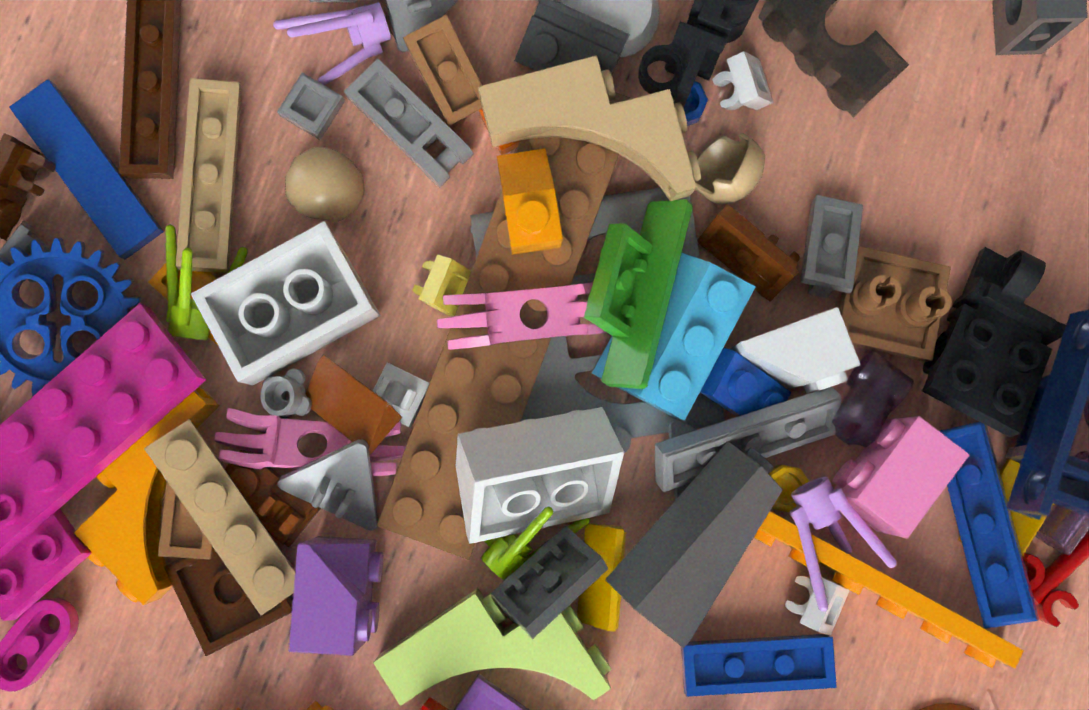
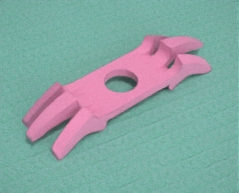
M593 282L497 293L443 295L444 305L485 304L486 311L437 319V328L487 327L488 334L447 340L448 350L559 336L607 333L593 323L580 324L579 317H584L587 301L578 302L577 295L590 293ZM531 299L541 301L547 310L546 321L536 329L526 327L520 319L522 305Z
M230 408L227 409V420L266 434L246 435L215 432L214 441L239 450L258 453L249 454L220 450L218 458L220 461L260 470L265 467L298 469L352 443V441L328 422L283 419L275 415H254ZM398 422L386 437L400 434L401 422ZM309 433L321 434L327 440L326 450L315 458L305 457L298 450L300 439ZM378 445L370 455V462L402 458L406 446ZM371 463L372 477L396 474L397 463Z

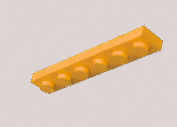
M769 511L754 538L770 547L775 539L792 548L788 557L807 567L797 526ZM811 534L818 564L820 563L836 572L832 579L833 582L857 595H860L863 587L880 596L875 605L903 620L907 612L923 620L919 629L947 644L952 636L966 643L967 647L964 654L992 669L996 661L1014 669L1016 668L1024 650Z

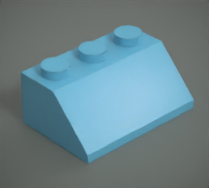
M681 252L648 386L645 389L617 388L675 419L685 421L756 286L711 262ZM613 336L608 341L591 373L601 379Z

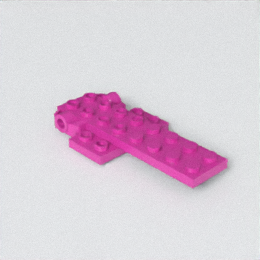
M139 303L0 424V617L3 621L19 618L92 554L74 534L76 530L60 508L206 381L155 313L146 305Z

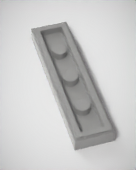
M829 387L655 443V482L663 492L690 484L727 441L743 453H746L751 447L764 458L835 435L838 431L841 395L833 387Z

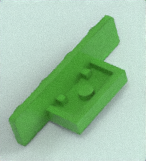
M686 199L671 202L670 200L650 202L647 205L640 235L626 223L609 224L584 318L613 336L601 379L602 383L609 387L645 389L648 386L693 205Z

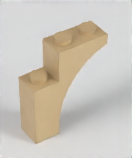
M597 55L478 87L479 98L492 147L526 139L545 137L570 138L600 145L619 153L639 166L661 187L670 202L689 197L697 188L695 181L701 179L696 154L694 151L687 152L682 133L687 132V120L683 106L680 102L673 103L670 89L610 105L609 101L616 99L613 79L608 69L601 71Z

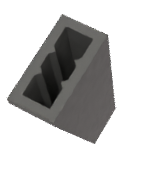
M727 441L605 579L634 610L683 648L691 641L782 492V488L769 475L774 468L772 464L750 447L746 453H743Z

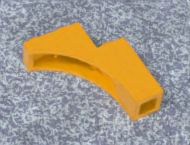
M201 386L96 476L105 486L111 489L116 487L118 490L74 532L91 551L92 554L88 558L98 566H106L118 579L116 586L120 592L131 601L140 602L142 605L161 599L173 587L164 569V566H166L164 556H158L161 533V509L167 481L144 448L189 419L198 429L220 406Z

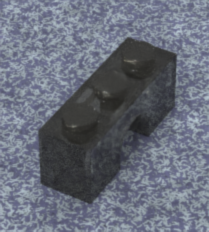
M766 0L758 16L762 21L764 31L772 40L782 42L794 55V60L801 71L808 76H814L827 89V96L830 101L840 110H847L853 118L894 82L909 66L876 30L863 42L856 45H843L833 40L825 28V18L830 15L839 0Z

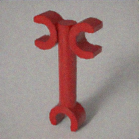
M1086 517L1087 530L1046 569L1038 557L1028 553H1024L1022 556L1028 569L1027 575L1039 619L1048 625L1058 627L1061 624L1051 610L1052 604L1056 600H1059L1066 608L1076 610L1079 607L1077 599L1071 593L1056 588L1089 558V517Z

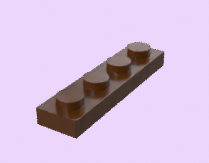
M127 0L119 174L125 178L174 179L181 0Z

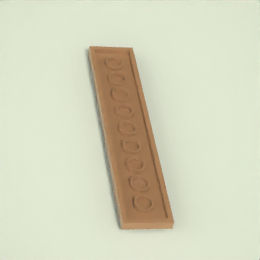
M615 92L616 99L609 102L611 105L633 98ZM545 137L521 140L516 153L546 148L563 238L561 247L512 255L501 191L463 294L497 293L571 285L619 153L600 145L570 138ZM531 299L522 305L520 319L526 327L536 329L546 321L547 310L541 301ZM485 304L459 305L455 316L486 311ZM487 327L450 328L377 523L378 527L467 560L470 559L475 543L469 544L466 535L456 472L458 434L470 432L478 428H491L521 421L551 337L448 350L447 340L488 334Z

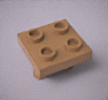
M858 246L853 290L851 293L842 292L839 304V311L853 346L922 362L933 361L941 316L949 312L952 305V298L947 291L951 267Z

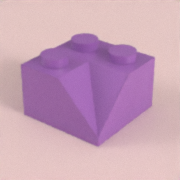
M317 536L298 543L289 652L353 656L366 641H369L370 634L377 632L380 608L379 602H372L373 582L381 581L383 552H376V540Z

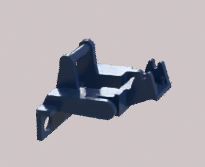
M1089 309L1069 315L1051 373L1042 377L1022 432L1018 434L1014 448L1009 447L1005 458L1012 459L1021 464L1007 509L1033 519L1040 520L1041 515L1049 516L1053 503L1089 517V463L1069 455L1086 401H1089Z

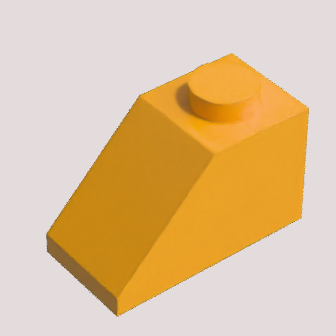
M546 148L497 156L512 255L560 248L563 238Z

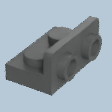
M565 526L554 537L546 541L514 573L506 577L503 583L491 594L507 617L513 623H517L533 639L609 568L598 553Z

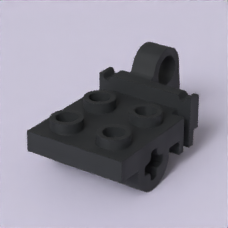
M694 0L687 23L680 21L673 42L669 45L654 46L643 55L638 71V79L642 88L649 94L670 89L673 103L680 102L684 108L696 76L708 81L710 80L720 53L722 54L726 43L733 42L742 35L759 0ZM656 61L666 62L665 70L674 74V78L665 83L656 82L649 76L648 66Z
M987 247L979 251L963 293L952 305L956 310L947 317V321L950 322L948 329L936 340L933 361L924 362L923 372L928 374L922 392L1010 438L1022 432L1052 352V348L1047 345L1062 338L1066 327L1065 324L1024 303L1026 298L1037 287L1046 268L1044 261L1023 250H1019L1007 258Z

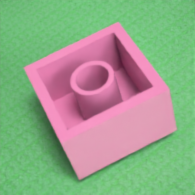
M920 416L886 419L885 422L879 420L865 434L862 443L866 447L855 461L849 459L834 476L833 482L836 484L834 490L842 488L849 504L873 530L908 538L968 458L969 454Z

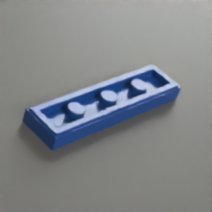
M47 79L9 106L44 156L55 163V170L120 258L126 260L164 232L126 179L119 174L117 167L53 82Z
M975 422L940 430L939 432L969 454L947 487L984 629L1038 621L1037 608L1010 510L1007 509L1008 502L987 425Z

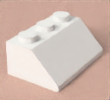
M325 221L191 293L237 382L252 386L381 316L358 273Z
M603 407L574 410L566 414L539 419H526L518 423L491 428H478L470 432L458 434L456 472L469 544L522 533L542 510L548 506L553 508V515L542 528L610 513L624 451Z

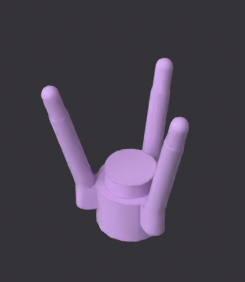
M379 2L367 6L363 5L351 10L276 20L273 23L274 28L277 30L288 29L287 34L289 37L311 35L347 27L353 46L363 45V49L319 77L317 81L323 85L340 77L367 58L382 54L383 51L380 43L391 40L389 28Z
M820 477L807 482L791 493L797 507L792 509L790 514L798 528L813 592L815 593L820 611L828 609V602L809 523H812L814 529L828 526L841 550L850 554L852 548L837 522L842 517L841 511L884 563L890 568L896 566L895 558L849 504L842 488L834 490L828 477Z

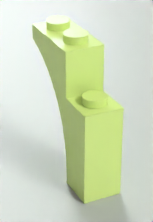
M479 588L381 652L373 662L400 706L431 686L446 679L467 672L489 668H516L544 673L574 686L592 700L597 699L611 689L605 674L612 669L597 645L594 644L588 649L577 633L584 626L571 605L532 639L517 623H513L504 629L501 622L507 619L504 611L491 593L484 597Z

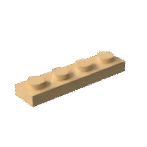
M190 78L176 267L178 270H181L183 249L190 248L193 251L192 271L228 273L241 102L240 82Z
M190 419L144 448L261 616L294 593L295 570Z

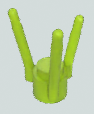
M167 225L165 228L168 292L166 322H169L168 331L175 337L208 340L210 329L194 299L191 298L193 251L190 248H184L182 251L179 286L178 269L176 267V230L173 225ZM239 248L228 273L243 265L248 254L247 248Z
M550 506L545 507L520 536L513 534L485 540L484 542L489 548L481 556V559L486 566L503 580L514 573L541 548L539 547L528 556L533 550L528 543L553 515V508ZM590 518L577 520L567 527L576 534L590 522Z

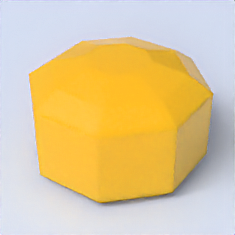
M778 464L769 475L782 488V492L771 509L790 513L792 509L797 507L791 493L810 481L801 468Z

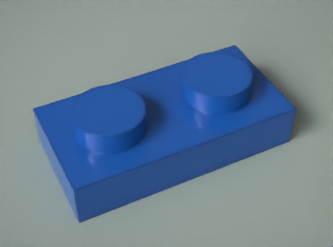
M724 347L700 391L736 417L785 402L791 394L788 389L742 355Z

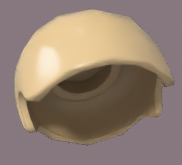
M744 133L739 134L741 141H734L726 136H720L698 157L701 179L695 181L696 190L716 204H731L744 198L754 190L763 176L765 154L759 145Z
M315 147L296 156L285 177V195L288 201L296 208V211L313 219L327 220L333 223L342 221L357 210L364 194L362 173L352 160L334 149Z

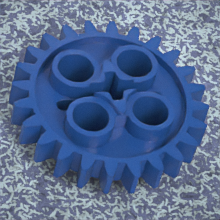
M54 238L51 251L47 252L41 240H32V255L28 256L23 249L17 246L10 249L14 260L13 264L0 258V375L9 370L15 373L11 386L14 389L18 388L26 380L32 381V396H34L81 355L74 349L72 344L73 335L76 331H89L98 340L130 312V307L142 301L141 297H126L124 291L134 282L132 278L117 281L114 277L119 271L121 264L117 262L106 268L103 267L101 262L104 257V251L101 249L94 252L89 258L85 257V245L82 241H77L71 251L66 252L63 239ZM56 274H60L63 277L60 301L61 314L70 315L71 322L62 326L60 330L63 360L61 362H57L54 359L57 325L56 322L47 321L46 317L47 314L55 311L57 308L54 276ZM27 279L35 280L44 290V300L39 306H29L20 298V286ZM82 280L90 282L97 289L98 300L93 307H81L74 301L72 290L77 282ZM24 330H34L43 337L45 346L41 354L32 355L22 349L19 340Z

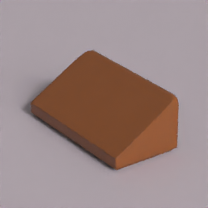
M323 354L319 359L306 391V396L312 402L311 409L350 441L365 440L368 443L369 454L371 455L402 418L401 415L389 403Z

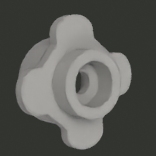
M290 369L285 376H269L264 380L260 397L261 403L269 415L287 419L288 416L294 414L304 416L309 413L312 402L306 396L303 385L305 382L304 373L299 369ZM286 391H288L290 394L288 400H286L285 397Z

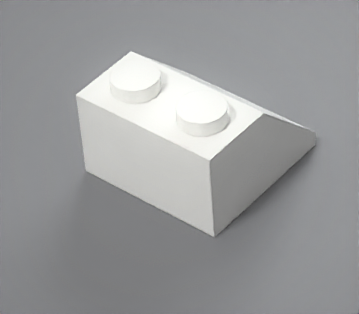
M838 307L742 341L729 348L742 355L783 387L791 389L803 385L806 394L847 381L845 371L860 366Z

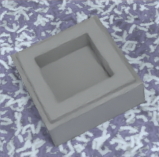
M302 72L277 113L283 119L321 140L345 100L340 94Z

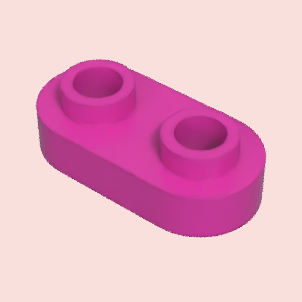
M48 598L36 602L22 614L0 641L1 690L19 691L36 683L73 639L78 630L79 618L76 609L70 602L62 598ZM51 614L57 616L60 621L57 631L49 626ZM19 654L23 655L27 660L25 670L20 669L17 665V656Z

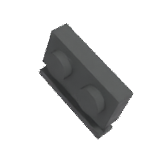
M539 0L534 16L532 15L514 61L539 71L547 69V67L551 68L597 55L601 71L608 69L612 76L630 34L555 0Z

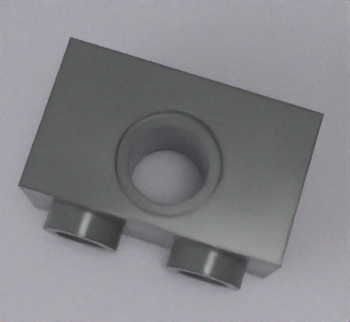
M993 0L996 55L1043 54L1088 18L1087 1Z

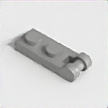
M378 58L344 91L347 98L439 188L450 178L448 174L450 170L459 162L464 164L473 155L469 146ZM436 140H439L446 149L434 159L426 150Z

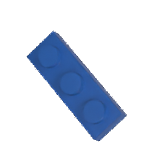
M814 634L689 642L685 648L681 646L684 693L687 697L837 688L833 637L831 635Z

